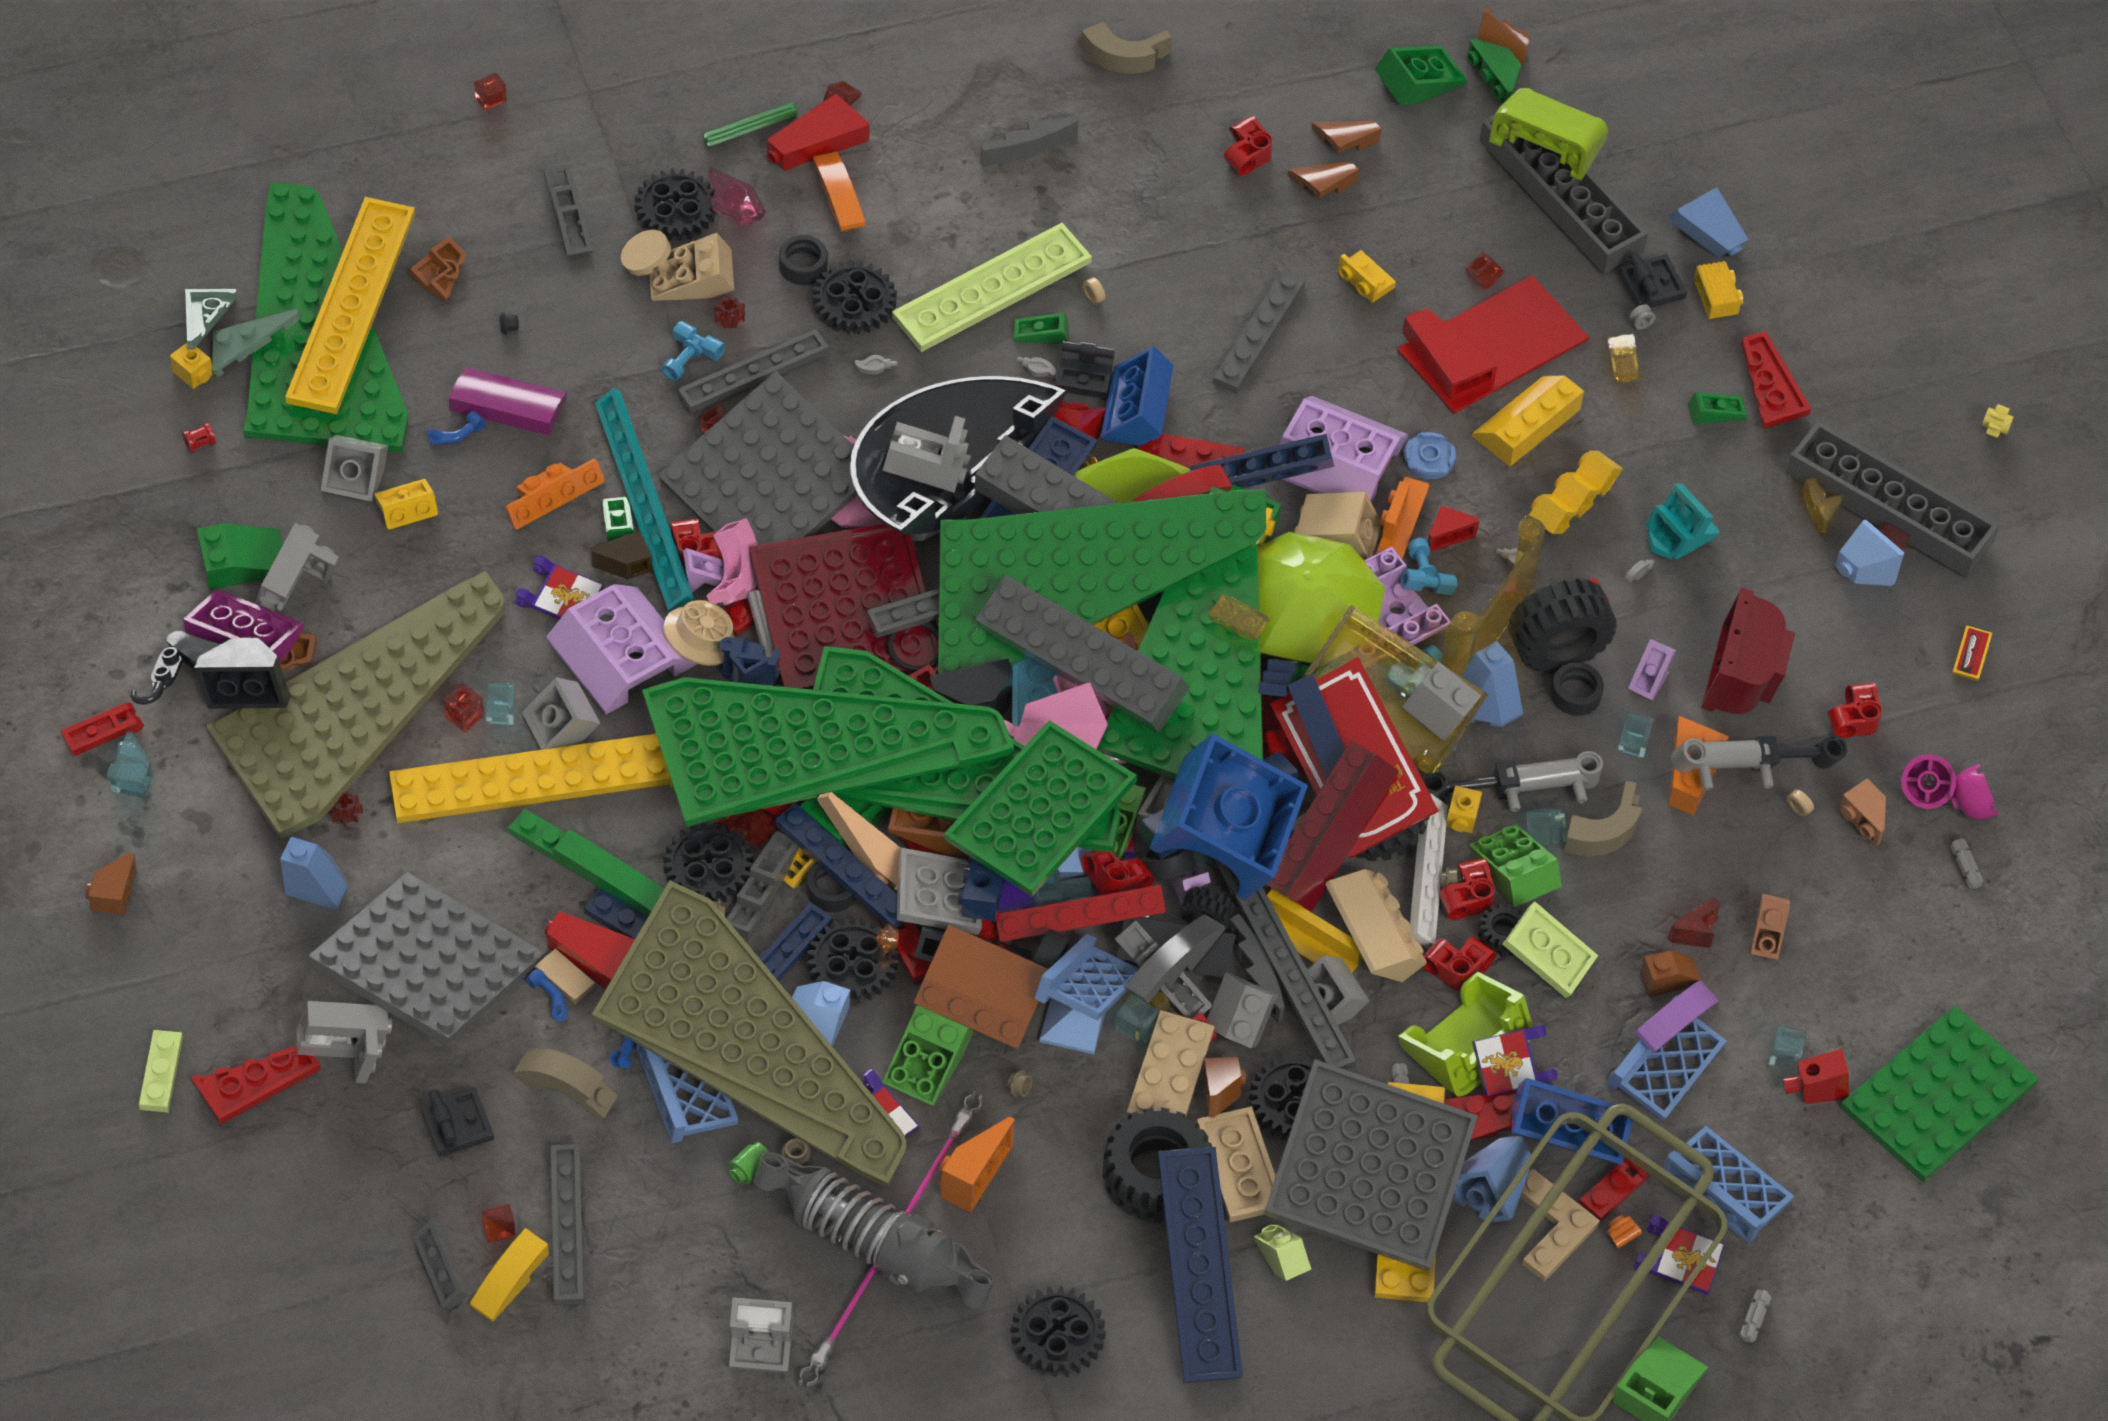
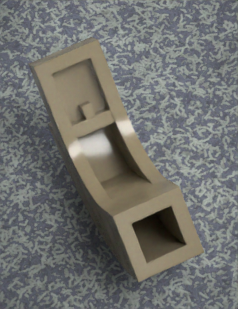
M1104 22L1082 30L1081 48L1096 64L1110 71L1126 74L1147 72L1155 69L1156 59L1163 58L1171 53L1172 36L1167 30L1141 41H1126L1118 38Z
M1626 781L1620 806L1610 817L1594 820L1572 815L1564 852L1579 856H1600L1616 851L1625 845L1634 835L1642 811L1641 807H1637L1639 795L1634 794L1637 783Z
M538 1048L526 1051L513 1072L533 1091L551 1088L569 1095L598 1120L606 1117L618 1097L601 1081L604 1076L581 1060L556 1050Z

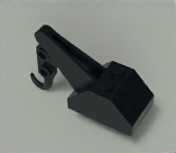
M175 631L168 635L167 642L169 647L161 652L151 674L153 686L151 693L139 697L136 690H132L130 695L132 701L140 705L157 701L162 696L164 690L174 683L181 665L184 663L197 675L208 709L287 708L291 697L277 655L259 638H231L220 645L182 631Z
M1008 658L930 676L929 689L955 704L990 707L1003 715L1011 703L1013 669Z

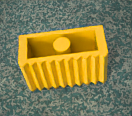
M1725 261L1708 263L1707 265L1703 264L1702 266L1698 265L1695 271L1694 283L1708 319L1737 315L1740 305H1743V294L1741 290H1737L1735 287L1736 278L1734 271L1729 270Z

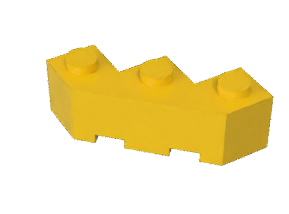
M1600 451L1586 452L1578 462L1579 468L1576 472L1562 474L1555 482L1554 486L1556 488L1552 494H1542L1533 501L1531 505L1532 511L1528 516L1550 533L1563 534L1569 528V521L1574 516L1580 518L1593 506V500L1598 494L1603 497L1610 490L1623 468Z

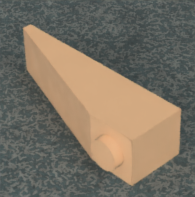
M832 792L820 794L817 798L818 802L854 856L888 887H895L898 884V855L901 848Z

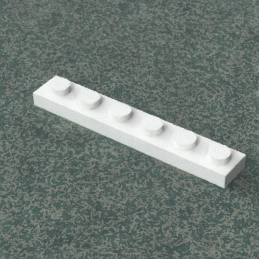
M1431 793L1430 795L1439 812L1431 815L1429 820H1425L1424 823L1427 826L1425 833H1418L1419 842L1417 843L1410 917L1411 933L1414 939L1426 949L1430 948L1436 941L1439 892L1448 806Z

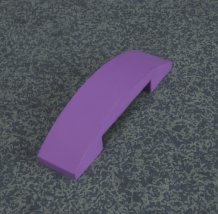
M1700 980L1664 1006L1634 1033L1652 1053H1655L1691 1022L1715 1006L1719 1000Z

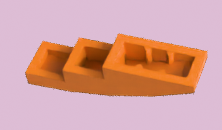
M838 152L813 156V164L820 176V183L827 197L828 208L840 230L844 231L866 226L858 198Z

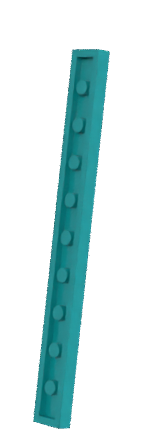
M612 388L596 401L595 405L639 530L652 555V566L668 611L671 612L674 609L684 607L694 599L622 394L619 390Z

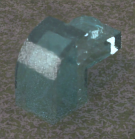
M1056 870L1034 894L1037 907L1093 897L1092 883L1089 876L1062 881L1059 870Z

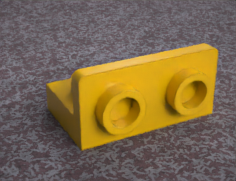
M1362 250L1350 258L1345 254L1339 258L1338 272L1344 280L1349 281L1361 296L1366 297L1372 303L1395 288L1396 281Z
M426 479L374 493L376 503L383 513L385 525L389 530L438 515L434 492Z

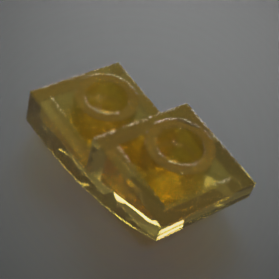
M1634 335L1607 337L1614 381L1629 382L1633 379H1640Z
M1222 594L1208 613L1209 618L1213 622L1230 627L1235 634L1253 641L1256 640L1270 621L1269 617L1225 594Z

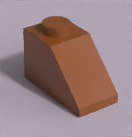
M128 852L94 873L92 883H87L85 898L89 899L91 911L125 915L137 870L134 853Z
M1673 951L1644 956L1640 976L1649 997L1686 989L1701 980L1692 958Z
M1238 1057L1204 1058L1203 1082L1209 1117L1217 1116L1240 1098L1241 1086L1246 1085L1245 1068H1240Z

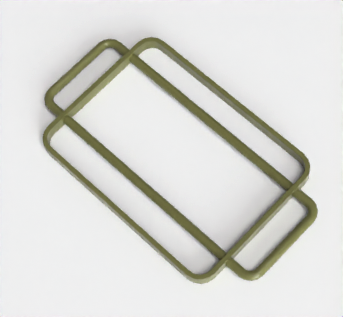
M1618 1103L1610 1106L1597 1123L1577 1112L1561 1115L1553 1123L1427 1302L1425 1319L1428 1326L1444 1338L1432 1358V1368L1435 1374L1443 1382L1499 1421H1520L1445 1368L1444 1359L1453 1346H1456L1542 1406L1532 1421H1547L1551 1414L1562 1421H1597L1613 1399L1618 1384L1634 1362L1648 1348L1726 1233L1727 1219L1724 1212L1716 1204L1703 1196L1714 1177L1711 1162L1700 1152L1627 1104ZM1618 1115L1628 1117L1697 1164L1702 1170V1176L1692 1189L1609 1132L1607 1128L1614 1118ZM1565 1124H1575L1589 1132L1585 1141L1454 1326L1449 1328L1443 1324L1434 1313V1302L1557 1129ZM1601 1140L1684 1197L1685 1201L1548 1397L1461 1335L1594 1146ZM1697 1206L1715 1220L1718 1226L1715 1240L1598 1410L1593 1415L1587 1417H1579L1571 1413L1558 1403L1688 1215Z

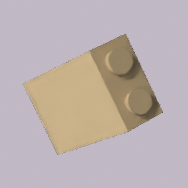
M1366 491L1306 494L1304 505L1300 508L1299 524L1295 527L1294 533L1351 544L1361 558L1366 560L1375 555L1382 526L1380 525L1381 520Z

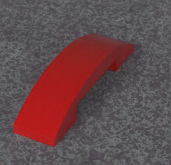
M1213 465L1174 477L1146 491L1131 502L1208 494L1212 487L1228 491L1232 489V485L1221 465Z

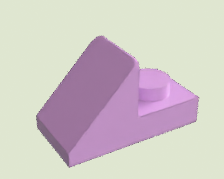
M688 548L683 551L686 573L692 592L704 583L718 586L724 576V560Z
M1653 639L1649 640L1628 689L1653 700L1669 674L1667 670L1676 650Z
M1196 865L1186 874L1168 880L1181 906L1190 888L1194 889V887L1198 886L1201 889L1205 884L1211 883L1208 872Z

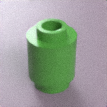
M759 1142L747 1145L729 1162L730 1176L737 1183L749 1184L755 1177L762 1154L769 1153V1151Z

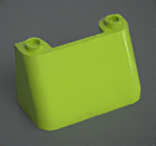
M1520 88L1495 113L1489 142L1501 147L1504 140L1509 139V142L1514 143L1517 137H1521L1561 154L1560 163L1565 165L1567 162L1572 168L1570 176L1582 181L1607 139L1608 127L1601 118L1589 115L1534 92L1531 89Z
M1478 971L1467 979L1461 987L1460 994L1463 1004L1426 1034L1424 1029L1414 1025L1398 1036L1403 1050L1445 1087L1446 1090L1458 1097L1467 1095L1482 1082L1472 1041L1533 1027L1525 996Z

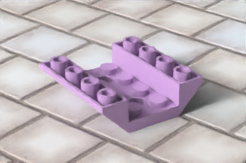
M1307 397L1303 399L1282 436L1280 444L1327 434L1335 467L1282 480L1317 494L1366 491L1372 503L1377 493L1378 481L1392 456H1398L1408 438V434L1317 397ZM1318 427L1321 428L1323 432L1316 434L1313 433L1310 429ZM1368 447L1372 451L1369 453H1362L1359 450V448Z
M1392 547L1364 560L1385 586L1375 637L1373 640L1344 656L1347 662L1359 657L1364 668L1367 669L1452 625V622L1437 604L1428 608L1415 590L1402 587L1401 576L1407 565ZM1394 607L1403 610V613L1395 614L1390 609Z
M613 584L574 605L565 612L546 636L548 643L605 715L628 703L629 689L668 669L675 677L697 665V663L683 658L669 645L663 631V618L639 588L633 586ZM602 615H611L613 617L608 622L601 621L599 618ZM633 652L643 654V656L639 659H632L629 657V655Z

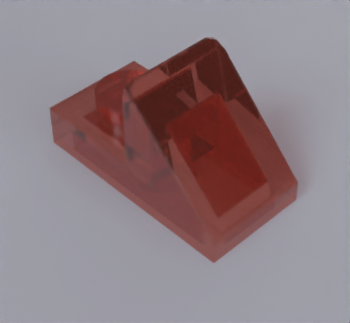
M1713 896L1672 924L1668 940L1671 943L1705 948L1711 947L1714 932L1709 927L1718 920L1717 915L1721 904Z

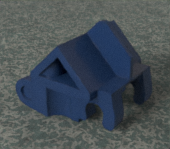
M725 637L721 639V676L729 678L730 682L776 686L780 678L777 667L780 661V649H774L772 657H765V647L760 646L759 643H750L744 638Z

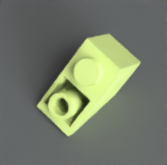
M1269 1225L1263 1228L1261 1233L1253 1236L1255 1243L1274 1274L1285 1281L1311 1270L1302 1238L1280 1225Z

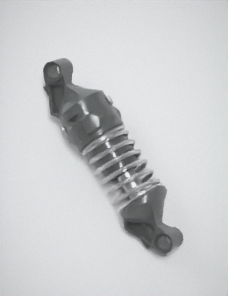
M771 1152L762 1154L753 1180L754 1184L765 1191L785 1189L793 1208L795 1223L809 1231L819 1226V1236L825 1237L831 1233L830 1239L832 1244H836L843 1239V1250L847 1251L853 1247L855 1257L858 1258L865 1255L868 1264L873 1263L876 1269L882 1271L885 1279L899 1287L906 1285L922 1293L936 1286L956 1285L961 1294V1301L965 1305L975 1309L985 1307L994 1283L993 1276L989 1271L974 1263L963 1244L952 1241L951 1237L935 1229L933 1222L919 1214L912 1216L904 1211L896 1213L894 1205L884 1206V1201L880 1197L873 1199L869 1191L861 1193L860 1186L856 1184L849 1186L846 1178L839 1179L837 1173L823 1166H802L780 1154ZM839 1183L845 1184V1189L836 1196ZM854 1189L857 1195L847 1203L849 1192ZM863 1196L868 1197V1201L866 1199L861 1200V1198ZM828 1219L833 1220L829 1227L824 1231ZM839 1227H840V1232H841V1233H840V1234L837 1236V1238H836V1234H837L838 1229H839Z

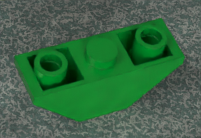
M1477 39L1470 40L1467 52L1468 62L1480 73L1482 81L1491 88L1496 100H1500L1503 104L1515 93L1521 69L1520 62L1508 47Z

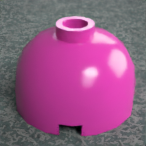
M1933 754L1920 755L1912 759L1904 768L1901 777L1902 790L1907 799L1915 806L1924 809L1938 808L1947 803L1953 796L1956 788V775L1951 764L1944 758Z
M1980 764L1968 767L1956 776V788L1951 797L1955 810L1961 808L1964 815L1973 820H1983L1999 815L1997 808L1992 810L1990 806L1995 805L1984 774H1977L1981 770Z

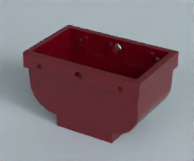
M1741 587L1723 621L1701 705L1703 709L1711 712L1718 709L1733 714H1744L1752 711L1759 701L1770 704L1785 676L1795 632L1785 629V618L1779 608L1769 601L1754 596V591Z

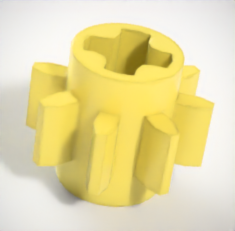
M1999 404L1996 406V409L1988 408L1982 426L1988 428L1986 434L1996 438L1999 437L2000 433L2007 435L2014 418L2008 415L2009 408Z

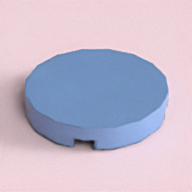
M1422 432L1417 434L1412 440L1407 441L1403 453L1404 464L1417 477L1427 480L1439 479L1453 470L1456 461V450L1453 444L1451 445L1443 435L1434 432Z

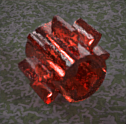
M722 297L720 304H714V321L720 322L724 329H736L739 321L745 322V304H739L736 297Z
M346 791L342 793L337 803H334V806L328 813L332 814L333 823L339 821L346 827L347 823L352 821L358 822L357 814L363 813V806L359 803L358 794L353 796Z
M755 810L753 815H745L740 823V831L744 834L745 840L756 846H760L761 841H769L774 834V824L770 822L772 816Z

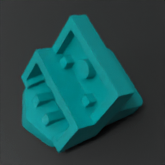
M1682 483L1674 484L1664 504L1655 506L1645 524L1648 529L1647 538L1651 553L1669 560H1677L1694 551L1696 548L1714 540L1720 532L1711 522L1713 516Z

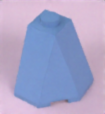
M1717 187L1668 216L1670 222L1718 258L1725 254L1732 257L1743 250L1741 245L1749 240Z
M1496 641L1475 653L1460 679L1481 695L1480 699L1463 718V721L1473 723L1474 720L1490 722V726L1501 728L1522 716L1523 709L1514 660Z
M291 837L280 858L285 895L338 911L347 892L348 885L334 857L317 844Z
M1523 1137L1499 1138L1464 1161L1453 1200L1462 1207L1468 1205L1480 1213L1478 1217L1485 1220L1531 1156ZM1529 1170L1492 1222L1508 1221L1514 1217Z

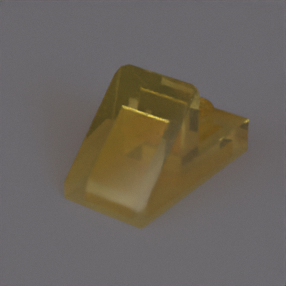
M1816 478L1805 480L1801 496L1820 537L1827 534L1837 517L1844 495L1826 498L1823 487H1819Z

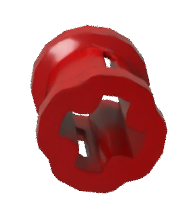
M208 422L203 423V427L190 432L187 430L182 431V437L189 453H194L195 449L207 444L211 446L216 444L214 432Z

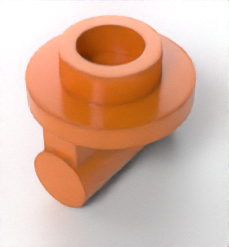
M1620 1215L1608 1224L1610 1229L1607 1233L1617 1249L1642 1234V1231L1635 1224L1631 1216L1625 1218L1623 1215Z

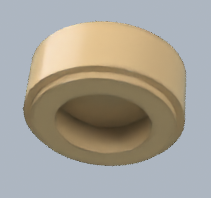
M1092 277L1083 282L1084 294L1092 304L1096 305L1105 300L1104 289L1096 278Z
M1795 789L1787 796L1789 806L1798 815L1806 817L1814 810L1812 801L1804 792Z

